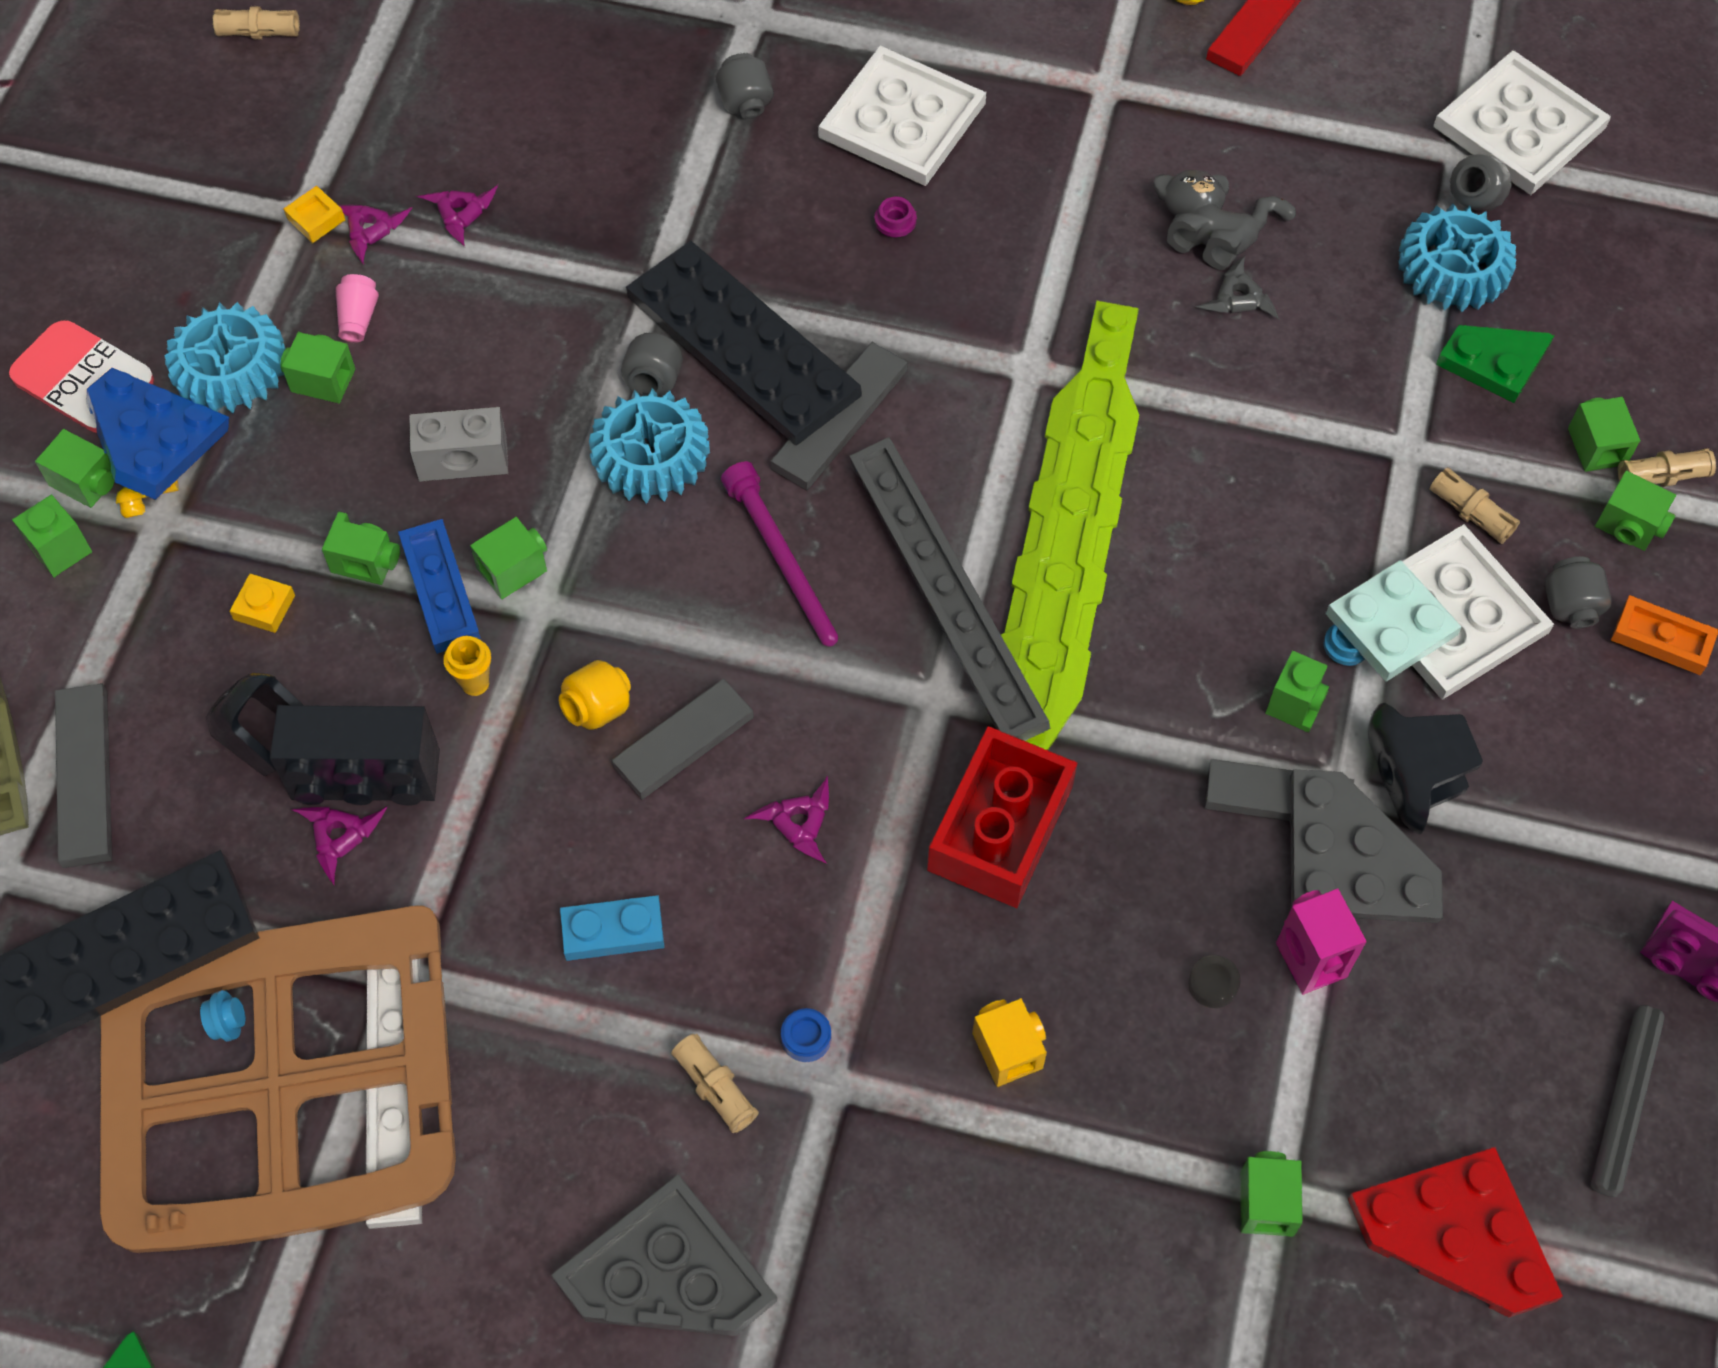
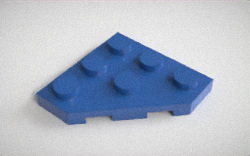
M115 368L109 369L87 388L86 403L90 414L94 415L97 424L96 431L104 453L108 454L111 462V473L115 483L155 500L228 432V416L209 409L204 405L193 403L166 389L152 385Z

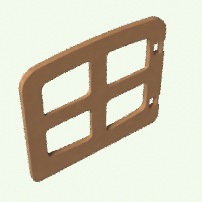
M416 905L258 932L259 939L101 1015L100 1215L103 1230L113 1243L130 1252L144 1253L207 1248L282 1238L348 1225L423 1206L434 1201L447 1189L454 1176L456 1152L452 1128V1095L444 983L442 981L440 956L442 955L440 925L438 918L430 908ZM428 957L430 981L413 983L412 960ZM395 969L399 971L404 1039L400 1044L310 1060H302L296 1056L293 1014V983L296 979L302 976L356 970ZM243 986L252 987L255 1056L254 1061L247 1069L154 1086L146 1084L145 1022L152 1010L221 990ZM397 1084L407 1086L411 1148L410 1154L404 1162L364 1175L306 1188L301 1187L297 1115L300 1106L305 1101ZM438 1106L440 1132L423 1135L422 1109ZM242 1110H250L255 1113L257 1119L259 1189L255 1196L191 1204L151 1205L148 1203L146 1197V1133L149 1128L158 1124Z

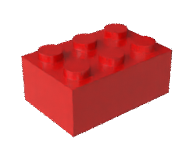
M988 726L929 846L927 871L1017 909L1073 788L1078 762Z

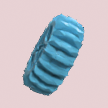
M1452 203L1446 212L1438 206L1430 214L1422 212L1416 222H1412L1407 228L1399 247V270L1404 272V283L1414 284V295L1426 294L1427 304L1435 300L1442 302L1444 311L1451 304L1456 305L1461 313L1469 304L1479 310L1485 301L1493 303L1498 298L1499 293H1503L1504 289H1507L1513 276L1517 259H1515L1516 245L1510 243L1511 232L1500 231L1501 220L1492 222L1487 220V211L1480 215L1472 213L1470 205L1464 211H1459ZM1435 245L1436 250L1428 252L1427 248ZM1486 263L1487 268L1480 271L1478 265Z
M219 302L215 311L209 312L202 307L201 316L193 318L186 315V327H174L175 338L167 341L168 354L164 356L170 381L173 386H176L181 397L196 404L208 405L209 409L216 412L223 406H226L227 410L234 414L237 405L244 404L251 409L254 398L258 397L266 400V388L278 389V377L284 375L281 371V358L286 349L283 343L284 340L280 330L274 326L268 315H260L254 306L244 311V308L236 302L231 309H226Z
M653 388L648 396L640 397L634 389L631 400L626 401L617 396L616 408L604 406L602 418L594 419V433H591L589 438L591 463L597 470L598 478L602 483L608 482L613 494L623 490L624 496L628 501L636 494H641L642 500L646 504L651 495L659 494V497L665 502L668 497V491L673 490L682 496L684 483L695 485L698 479L697 472L705 471L707 465L706 458L710 453V444L707 440L709 438L708 428L705 422H702L698 409H690V404L686 398L675 402L671 391L667 392L663 397H657V393ZM645 438L648 439L649 444H645ZM650 447H654V453L651 452Z

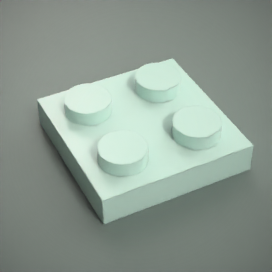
M1401 560L1331 603L1326 612L1330 620L1385 682L1458 636L1462 627Z

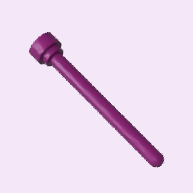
M748 461L732 465L722 474L720 479L725 490L731 498H736L738 502L744 503L821 643L827 647L834 646L838 641V634L759 495L761 479L752 463Z

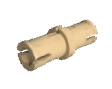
M252 6L249 10H214L213 26L217 36L243 35L251 36L253 40H261L263 36L297 37L299 35V16L296 10L270 11L262 10L260 6Z
M1709 448L1677 454L1670 450L1657 453L1656 457L1621 461L1618 465V478L1620 482L1627 470L1654 484L1661 483L1663 487L1673 486L1679 480L1713 476L1716 470V460L1712 450L1709 451Z
M1446 467L1430 486V491L1437 494L1460 512V518L1466 522L1471 520L1488 532L1500 544H1503L1506 538L1508 539L1520 524L1517 518H1514L1490 500V494L1483 488L1477 490L1460 478L1449 467Z
M697 1033L687 1036L674 1047L671 1054L697 1085L695 1089L697 1095L701 1100H708L729 1126V1130L732 1133L743 1130L755 1120L759 1112L733 1082L734 1073L728 1066H721Z

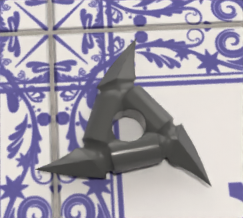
M1245 255L1225 273L1226 277L1217 294V300L1214 299L1205 304L1194 306L1226 313L1229 310L1231 313L1252 311L1259 307L1261 310L1279 319L1267 293L1263 294V289L1247 274H1244ZM1238 289L1245 295L1237 296L1234 295L1233 292Z

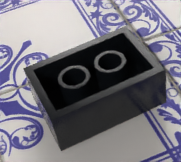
M277 705L270 760L291 800L307 805L321 804L324 800H344L353 805H367L372 801H393L406 806L419 804L420 801H435L440 748L425 706Z

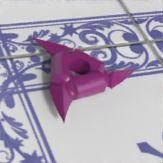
M498 185L479 196L471 192L451 190L450 193L449 191H442L415 197L438 203L437 207L446 230L465 246L464 229L482 214V209H487ZM457 207H463V208H464L463 210L459 211L458 213L454 211V208H457Z
M338 205L343 210V213L348 216L351 239L349 242L363 265L365 252L368 247L367 244L371 246L390 234V229L395 230L413 207L389 216L386 211L365 205ZM364 223L374 224L368 228H363Z
M828 776L813 793L812 798L807 795L784 799L781 803L775 801L758 809L744 819L773 820L775 827L790 843H794V848L826 863L814 839H816L824 819V811L828 810ZM796 814H804L808 817L807 821L801 826L793 823L790 818Z
M309 807L291 810L304 816L310 822H314L316 850L319 852L316 857L334 885L337 858H342L363 841V837L368 838L379 823L387 807L365 816L363 819H360L357 815L336 809L330 810V807ZM332 829H346V832L340 838L334 840L330 838Z

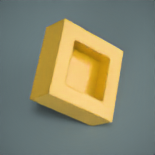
M317 185L283 208L287 220L312 243L346 220L343 210Z
M249 574L230 609V613L235 621L276 633L295 597L292 586Z

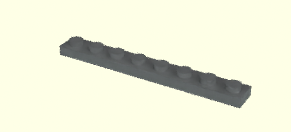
M890 437L850 455L853 468L996 729L1024 741L1049 730L1050 724L1047 716Z

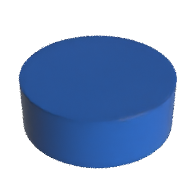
M809 1008L799 1009L789 1014L784 1020L781 1027V1042L785 1052L792 1059L799 1062H813L823 1057L830 1048L832 1039L831 1026L827 1018L819 1011Z

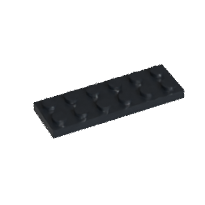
M692 241L686 243L626 286L628 298L795 446L862 396L861 385Z
M219 850L0 955V1065L259 939L260 937L228 859L223 852Z

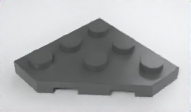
M1293 769L1290 774L1291 908L1297 898L1308 892L1319 890L1321 894L1338 888L1353 917L1356 919L1439 923L1443 919L1442 870L1343 772Z
M679 1174L551 1275L585 1322L736 1336L777 1302L775 1293Z

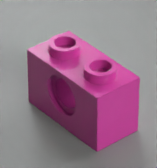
M1338 888L1321 894L1319 890H1314L1300 896L1292 904L1293 906L1287 919L1284 921V926L1276 941V945L1302 995L1347 978L1367 941Z

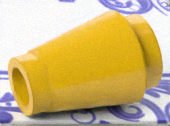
M462 636L453 640L444 654L446 670L468 695L478 696L488 689L491 652L487 644L472 636Z

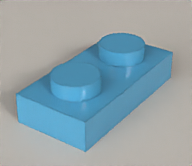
M659 895L560 908L566 961L665 948Z

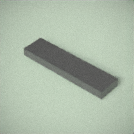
M871 342L846 372L861 385L862 396L797 446L788 440L771 460V470L808 491L908 371V362Z
M101 683L55 690L58 862L63 868L112 861L107 689Z

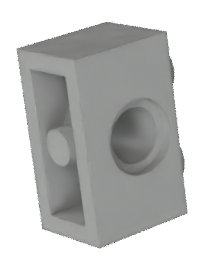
M500 407L410 414V453L419 482L508 474L507 435Z

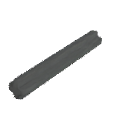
M1640 1005L1633 1015L1591 1182V1187L1595 1192L1608 1197H1616L1623 1190L1665 1019L1663 1011L1648 1005Z

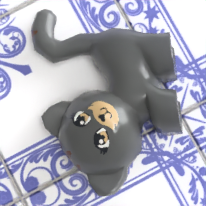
M1185 170L1175 177L1171 175H1158L1153 183L1158 198L1165 201L1170 213L1175 215L1168 229L1167 242L1181 253L1189 252L1194 246L1200 244L1206 245L1202 254L1203 260L1217 270H1225L1236 256L1245 252L1257 240L1260 230L1267 223L1268 212L1272 211L1286 221H1291L1296 216L1294 206L1287 200L1274 195L1256 200L1251 215L1222 210L1225 196L1229 192V182L1226 176L1210 175L1199 170Z

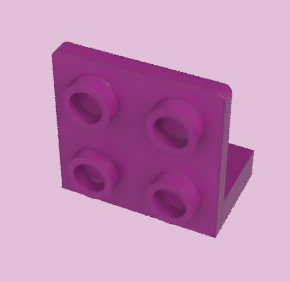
M1671 901L1640 953L1651 959L1653 965L1667 974L1679 976L1694 985L1705 998L1718 1002V927L1676 902Z

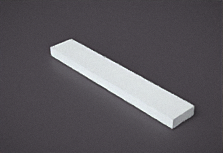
M420 959L412 960L413 983H419ZM395 969L367 970V1050L400 1044L404 1039L399 971ZM404 1084L367 1089L366 1174L400 1164L410 1154L407 1086ZM422 1206L366 1220V1225L369 1229L422 1224Z

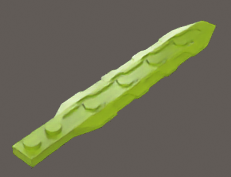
M1096 301L1082 369L1052 401L1045 432L1047 445L1039 480L1034 482L1028 508V511L1031 512L1022 555L1017 557L1011 584L1014 588L1005 633L1001 634L1050 724L1049 730L1026 740V742L1046 750L1050 749L1083 697L1091 652L1088 648L1097 605L1102 603L1107 578L1104 569L1112 529L1116 528L1122 504V498L1119 495L1127 456L1132 454L1139 420V412L1125 379L1139 308Z

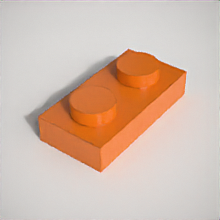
M1629 595L1623 604L1611 641L1701 675L1707 667L1718 635V629Z

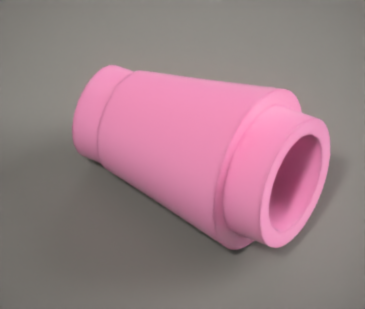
M357 274L345 275L342 277L341 283L335 288L338 336L347 342H362L379 293L376 290V283L372 279Z

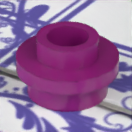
M889 197L880 204L875 212V225L884 235L902 237L913 231L916 226V211L905 198Z

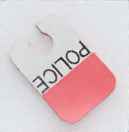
M59 321L48 327L12 364L9 371L12 382L18 388L97 433V424L94 415L90 414L86 403L87 388L109 369L115 368L152 385L154 384V377L148 366L70 321Z

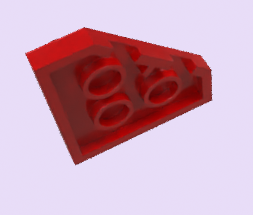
M1495 1147L1351 1193L1348 1198L1368 1249L1387 1258L1392 1256L1418 1269L1419 1274L1458 1293L1463 1291L1490 1304V1309L1509 1318L1557 1302L1563 1297Z

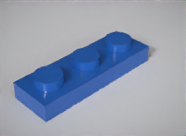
M443 519L399 531L400 540L436 654L446 651L453 640L462 636H472L481 640Z

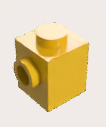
M1022 998L1007 1003L1006 1000L994 1001L984 1006L979 1011V1015L975 1016L972 1034L996 1087L1043 1069L1047 1054L1042 1041L1046 1040L1045 1031L1035 1011L1028 1013Z

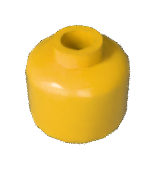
M601 660L590 662L569 674L562 682L559 695V705L564 716L575 726H582L589 730L601 728L624 714L630 704L629 691L631 689L629 678L619 667H613L608 662Z

